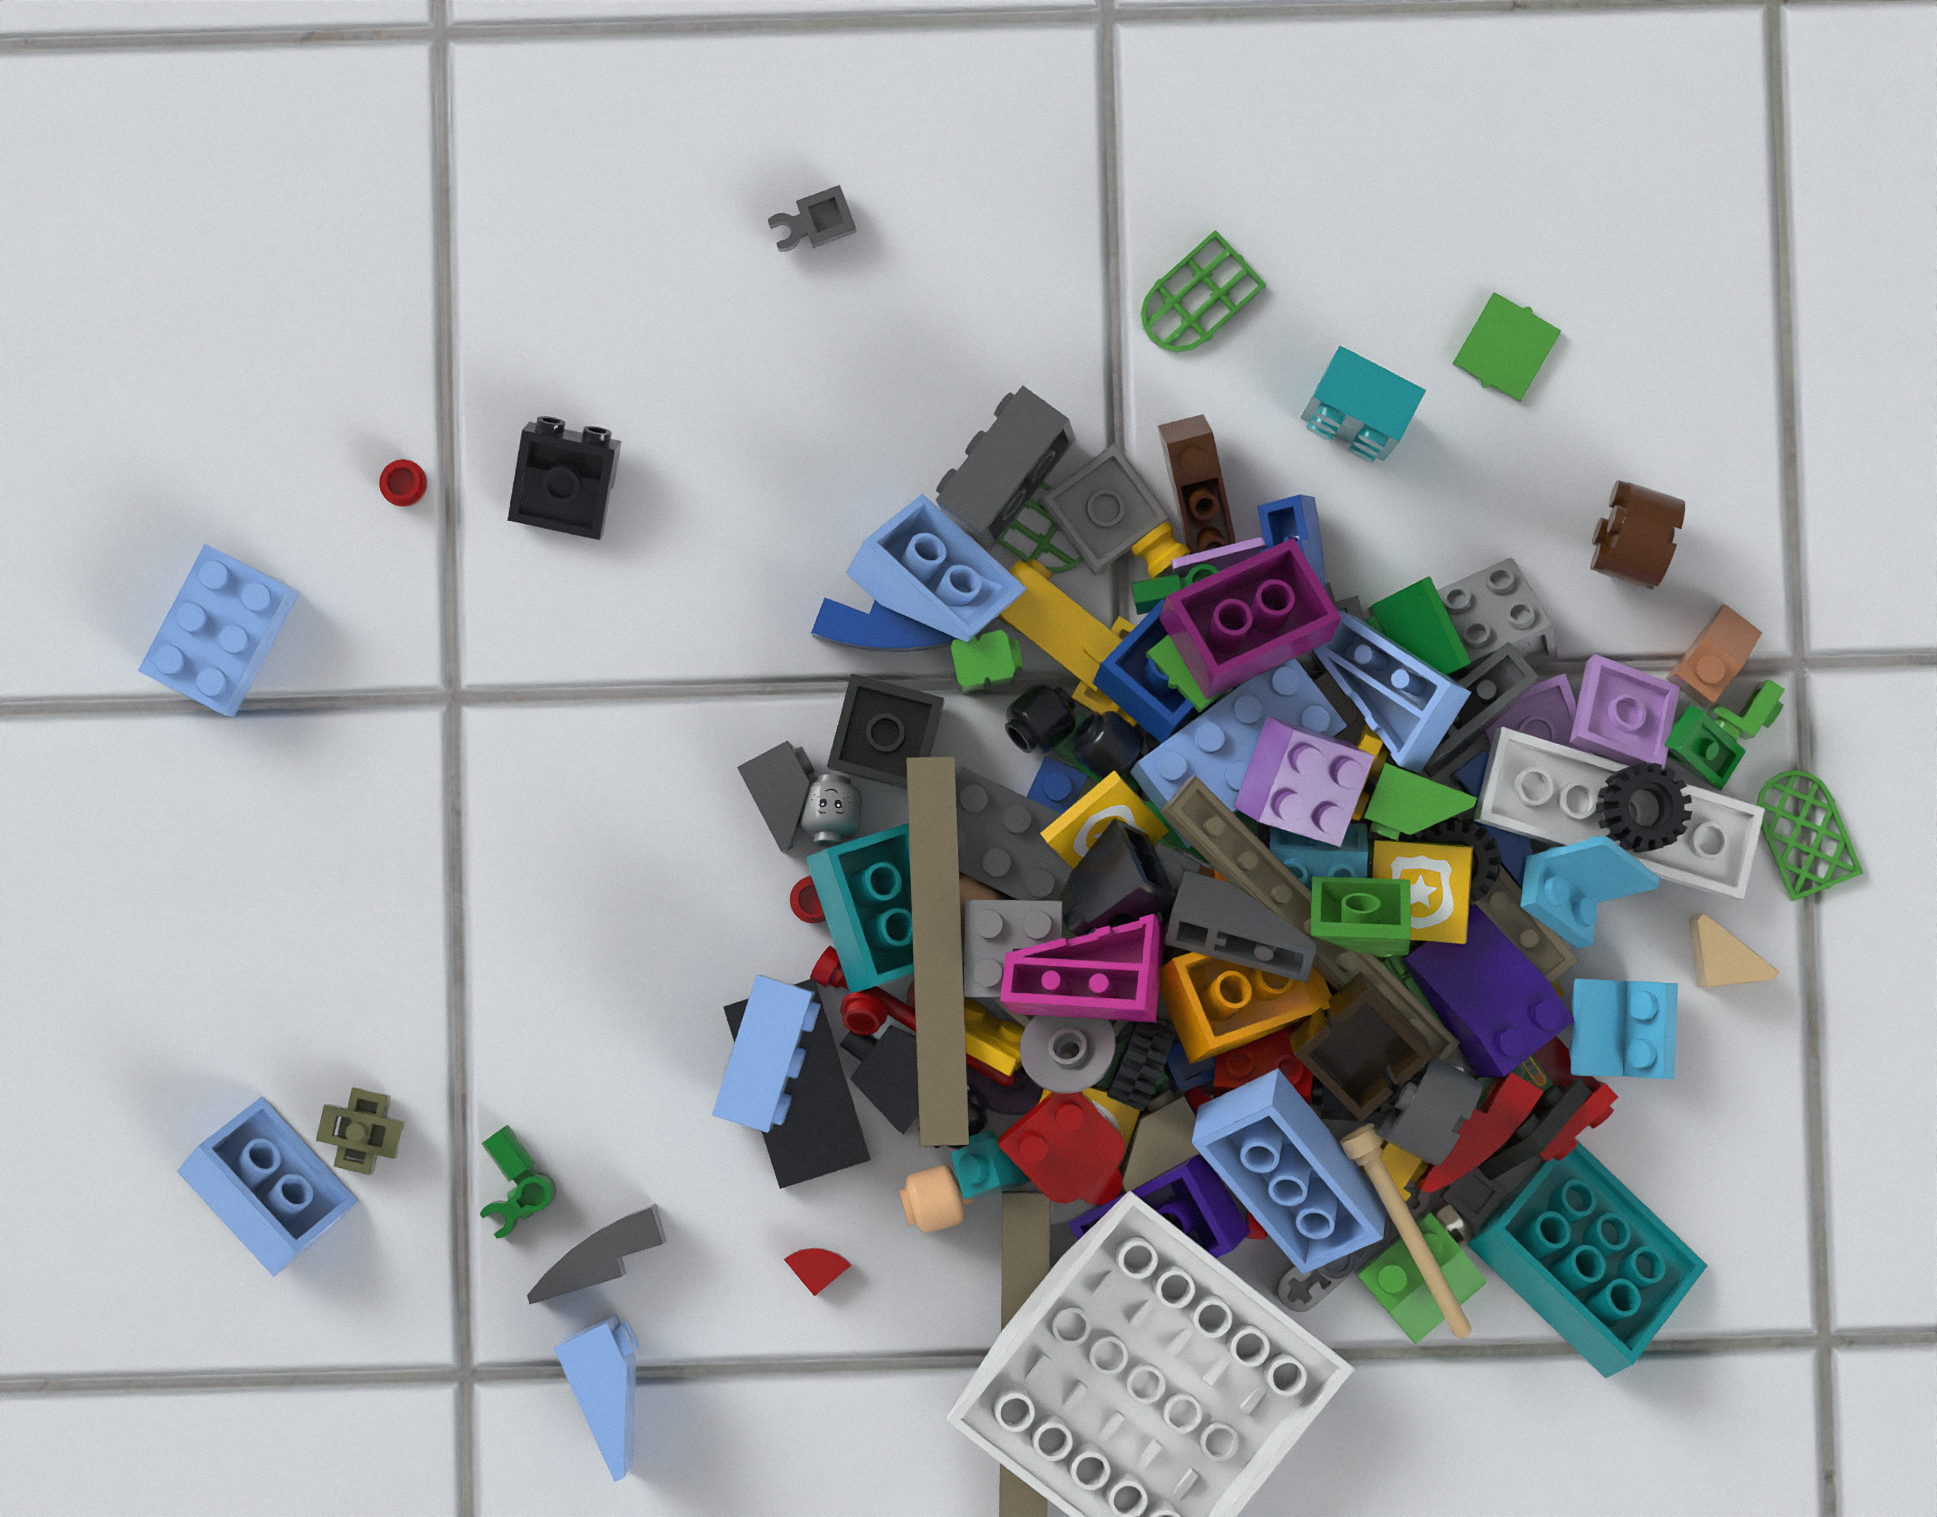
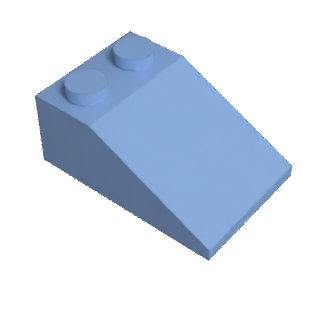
M923 494L863 541L846 572L880 605L964 642H968L1022 596L1027 589Z
M617 1314L564 1338L554 1347L614 1482L623 1479L633 1465L636 1355L634 1349L639 1347L631 1325L628 1321L620 1323Z

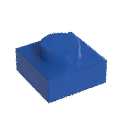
M1045 755L1026 797L1063 814L1076 803L1088 775Z

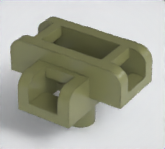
M352 1087L347 1108L324 1104L315 1141L338 1146L333 1167L370 1175L374 1171L377 1155L392 1159L397 1158V1149L405 1122L387 1117L391 1095ZM359 1108L374 1111L376 1114L361 1111ZM340 1116L341 1121L338 1129V1134L334 1135L338 1117ZM347 1157L364 1160V1163L347 1159Z

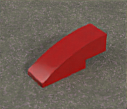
M1512 1072L1508 1073L1505 1077H1498L1480 1110L1475 1108L1469 1121L1464 1120L1457 1132L1461 1136L1446 1159L1438 1167L1429 1163L1425 1172L1416 1181L1414 1186L1431 1194L1458 1180L1483 1163L1523 1123L1544 1091Z

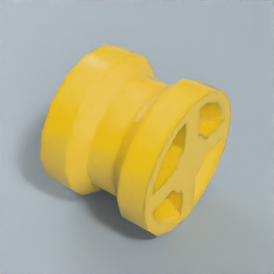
M1168 521L1155 528L1130 548L1135 557L1143 558L1147 563V573L1152 579L1157 578L1170 569L1173 559L1184 557L1190 553V550L1184 543H1178L1173 537V527Z

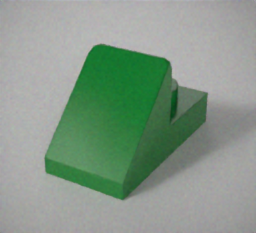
M1691 705L1679 717L1664 744L1668 748V759L1722 791L1746 753V750L1704 711Z

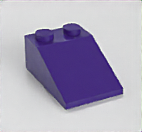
M1476 904L1469 906L1466 944L1423 941L1411 950L1408 955L1401 958L1446 1029L1460 1042L1458 1047L1477 1077H1505L1574 1022V1019L1550 982Z
M1201 1153L1131 1191L1215 1258L1233 1251L1250 1233L1247 1224L1220 1176ZM1125 1189L1119 1192L1112 1201L1103 1205H1096L1068 1222L1077 1240L1091 1229L1127 1193Z

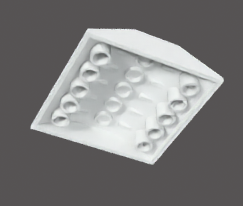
M1128 1191L1059 1259L1002 1330L949 1413L946 1421L1070 1517H1236L1355 1368L1137 1195Z

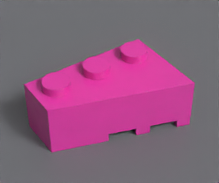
M1155 914L1140 917V920L1113 928L1106 926L1095 929V933L1068 940L1062 938L1006 953L1000 1002L1013 1014L1156 1023L1165 926Z

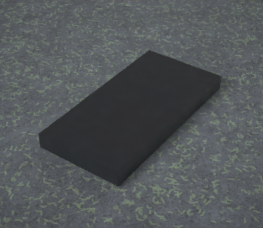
M813 979L793 984L815 991L813 1002L821 1004L813 1031L803 1030L798 1047L805 1049L806 1054L799 1076L796 1079L788 1077L784 1093L791 1095L792 1098L784 1123L782 1125L774 1123L773 1128L768 1133L762 1131L780 1189L871 1160L818 987ZM749 998L723 1006L734 1044Z

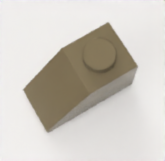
M1169 1088L1153 1094L1150 1096L1144 1111H1140L1121 1171L1122 1185L1126 1192L1136 1189L1200 1153L1192 1144L1197 1117L1181 1088L1171 1093Z

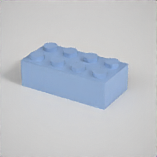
M1296 658L1244 682L1139 760L1130 773L1159 811L1164 808L1187 778L1196 775L1235 814L1239 810L1233 806L1267 716L1334 738L1347 725ZM1167 820L1186 847H1191L1192 845Z
M1279 1069L1273 1070L1198 1107L1192 1144L1302 1274L1383 1239L1387 1209L1373 1183L1354 1160L1348 1159L1339 1141Z

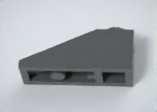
M1507 642L1457 682L1471 691V694L1423 768L1430 778L1467 750L1540 680V677L1510 642Z
M1188 871L1184 872L1178 890L1165 942L1169 946L1306 983L1309 980L1318 944L1233 883Z

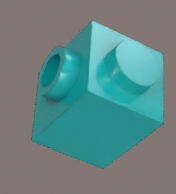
M993 1130L970 1136L967 1147L950 1153L964 1199L998 1195L1002 1191H1008L1031 1182L1028 1176L998 1146L997 1139L999 1137H995Z

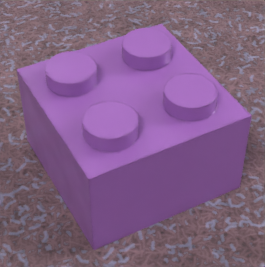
M1267 716L1233 807L1260 823L1341 847L1374 755L1347 741Z

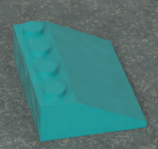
M1579 1141L1578 1145L1560 1161H1556L1554 1158L1549 1162L1541 1160L1491 1213L1467 1243L1492 1270L1605 1379L1636 1362L1708 1266Z

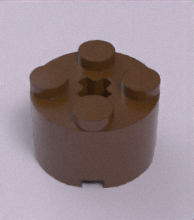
M1617 480L1609 499V507L1612 508L1609 519L1601 517L1593 534L1592 544L1597 547L1592 557L1590 570L1637 586L1654 589V586L1658 587L1663 580L1677 546V544L1672 543L1675 527L1682 529L1685 516V501L1640 485Z

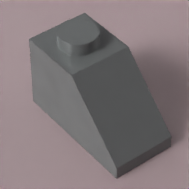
M786 741L737 767L782 853L787 852L793 847L799 828L798 822L811 783L807 775L815 771L803 747L800 746L793 750L790 742Z

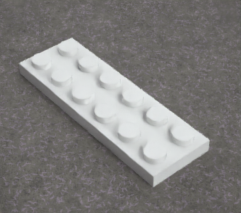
M1505 727L1497 728L1473 821L1560 847L1586 841L1593 836H1606L1611 831L1608 827L1601 829L1598 821L1605 819L1604 812L1596 813V804L1603 803L1604 798L1598 797L1600 788L1608 786L1605 781L1611 775L1618 774L1617 771L1630 766ZM1686 784L1687 787L1680 791L1682 796L1691 795L1692 803L1685 804L1684 809L1692 811L1691 820L1683 821L1682 823L1688 827L1685 833L1676 836L1678 840L1671 845L1664 846V848L1642 853H1634V849L1626 850V852L1640 861L1659 878L1734 901L1744 900L1765 808ZM1639 789L1632 794L1629 800V811L1635 822L1643 826H1650L1658 818L1659 805L1652 793ZM1615 841V843L1619 845L1620 841Z

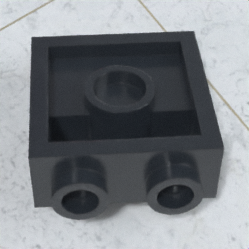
M540 416L537 417L536 423L529 421L521 433L507 521L600 540L604 532L610 491L615 483L622 441L611 439L612 432L601 427L585 426L583 433L564 429L565 421L555 417Z

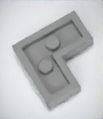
M965 900L964 997L1001 998L1006 953L1062 939L1063 902Z

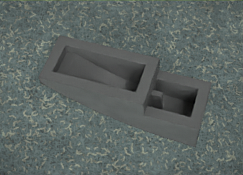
M657 1205L649 1206L614 1221L571 1249L543 1275L528 1293L529 1304L625 1275L627 1272L622 1256L659 1246L667 1241Z

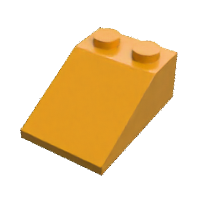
M1195 952L1173 958L1161 968L1159 991L1190 1064L1233 1050L1303 1021L1313 1015L1320 1007L1324 1011L1331 1009L1328 1000L1332 995L1324 977L1313 966L1308 983Z

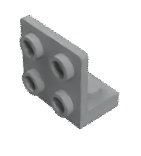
M1508 558L1437 590L1471 664L1461 669L1463 678L1507 642L1511 643L1531 668L1558 657L1553 624L1514 559Z

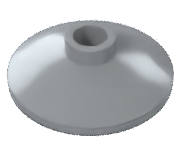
M1035 1015L1026 1026L1020 1042L1021 1062L1028 1076L1040 1087L1055 1093H1075L1093 1086L1108 1072L1116 1054L1115 1032L1109 1020ZM1068 1049H1079V1054L1076 1057L1067 1060L1063 1058L1064 1053Z

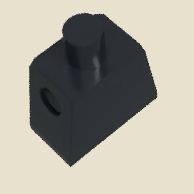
M1116 818L1107 826L1070 873L1069 882L1078 904L1064 917V921L1067 927L1080 937L1089 934L1094 928L1099 929L1106 926L1113 928L1139 921L1140 917L1151 914L1156 915L1176 899V895L1147 833Z
M892 1024L880 1039L872 1034L859 1035L849 1031L839 1046L862 1062L850 1077V1080L887 1120L904 1135L919 1115L916 1037Z

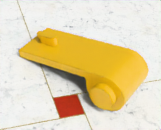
M1030 558L1027 563L1018 559L1008 572L1027 589L1022 596L999 614L997 618L1014 631L1022 633L1096 692L1098 688L1092 682L1100 664L1123 640L1049 582L1053 574L1041 563L1033 558Z

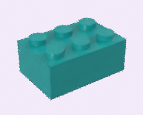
M1339 345L1300 418L1309 422L1306 428L1313 434L1329 441L1332 440L1333 436H1336L1351 444L1348 450L1357 457L1368 462H1374L1375 458L1384 461L1400 442L1426 390Z
M909 823L836 845L805 857L850 993L868 989L914 973Z

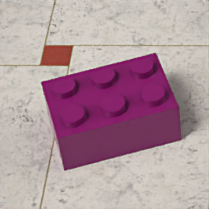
M1291 538L1167 595L1159 619L1205 699H1208L1332 641L1342 618L1294 538Z

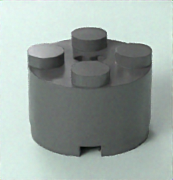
M1434 1056L1402 1086L1396 1083L1393 1089L1394 1093L1388 1099V1103L1395 1106L1393 1111L1390 1109L1386 1111L1375 1131V1135L1425 1163L1438 1167L1449 1155L1461 1136L1457 1132L1465 1119L1469 1121L1481 1095L1483 1084L1474 1080V1077Z

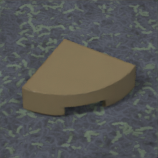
M1443 1200L1431 1210L1432 1215L1461 1248L1474 1236L1448 1202Z

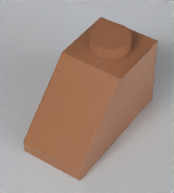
M1723 604L1666 679L1680 686V690L1700 706L1712 705L1744 666L1762 632L1729 606Z

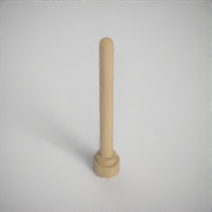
M1368 1124L1349 1133L1340 1140V1144L1348 1159H1354L1358 1166H1364L1451 1331L1457 1338H1467L1471 1333V1325L1380 1157L1383 1154V1150L1380 1147L1383 1140L1375 1135V1125Z

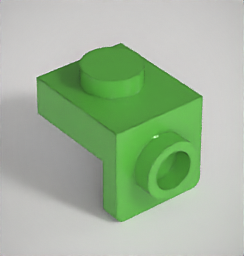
M1767 679L1758 683L1738 715L1721 704L1710 706L1706 714L1735 741L1739 737L1744 740L1754 738L1762 725L1769 728L1778 717L1784 705L1778 700L1785 689Z

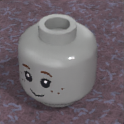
M833 774L815 776L813 782L809 785L798 822L799 828L804 834L814 838V844L817 846L830 848L842 844V840L855 836L860 829L862 804L860 791L851 785V780L847 777Z

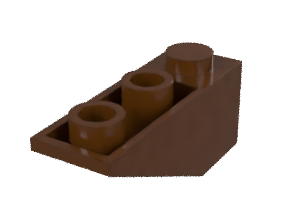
M1204 414L1158 425L1174 499L1186 545L1190 550L1189 555L1235 544L1236 540L1214 434Z

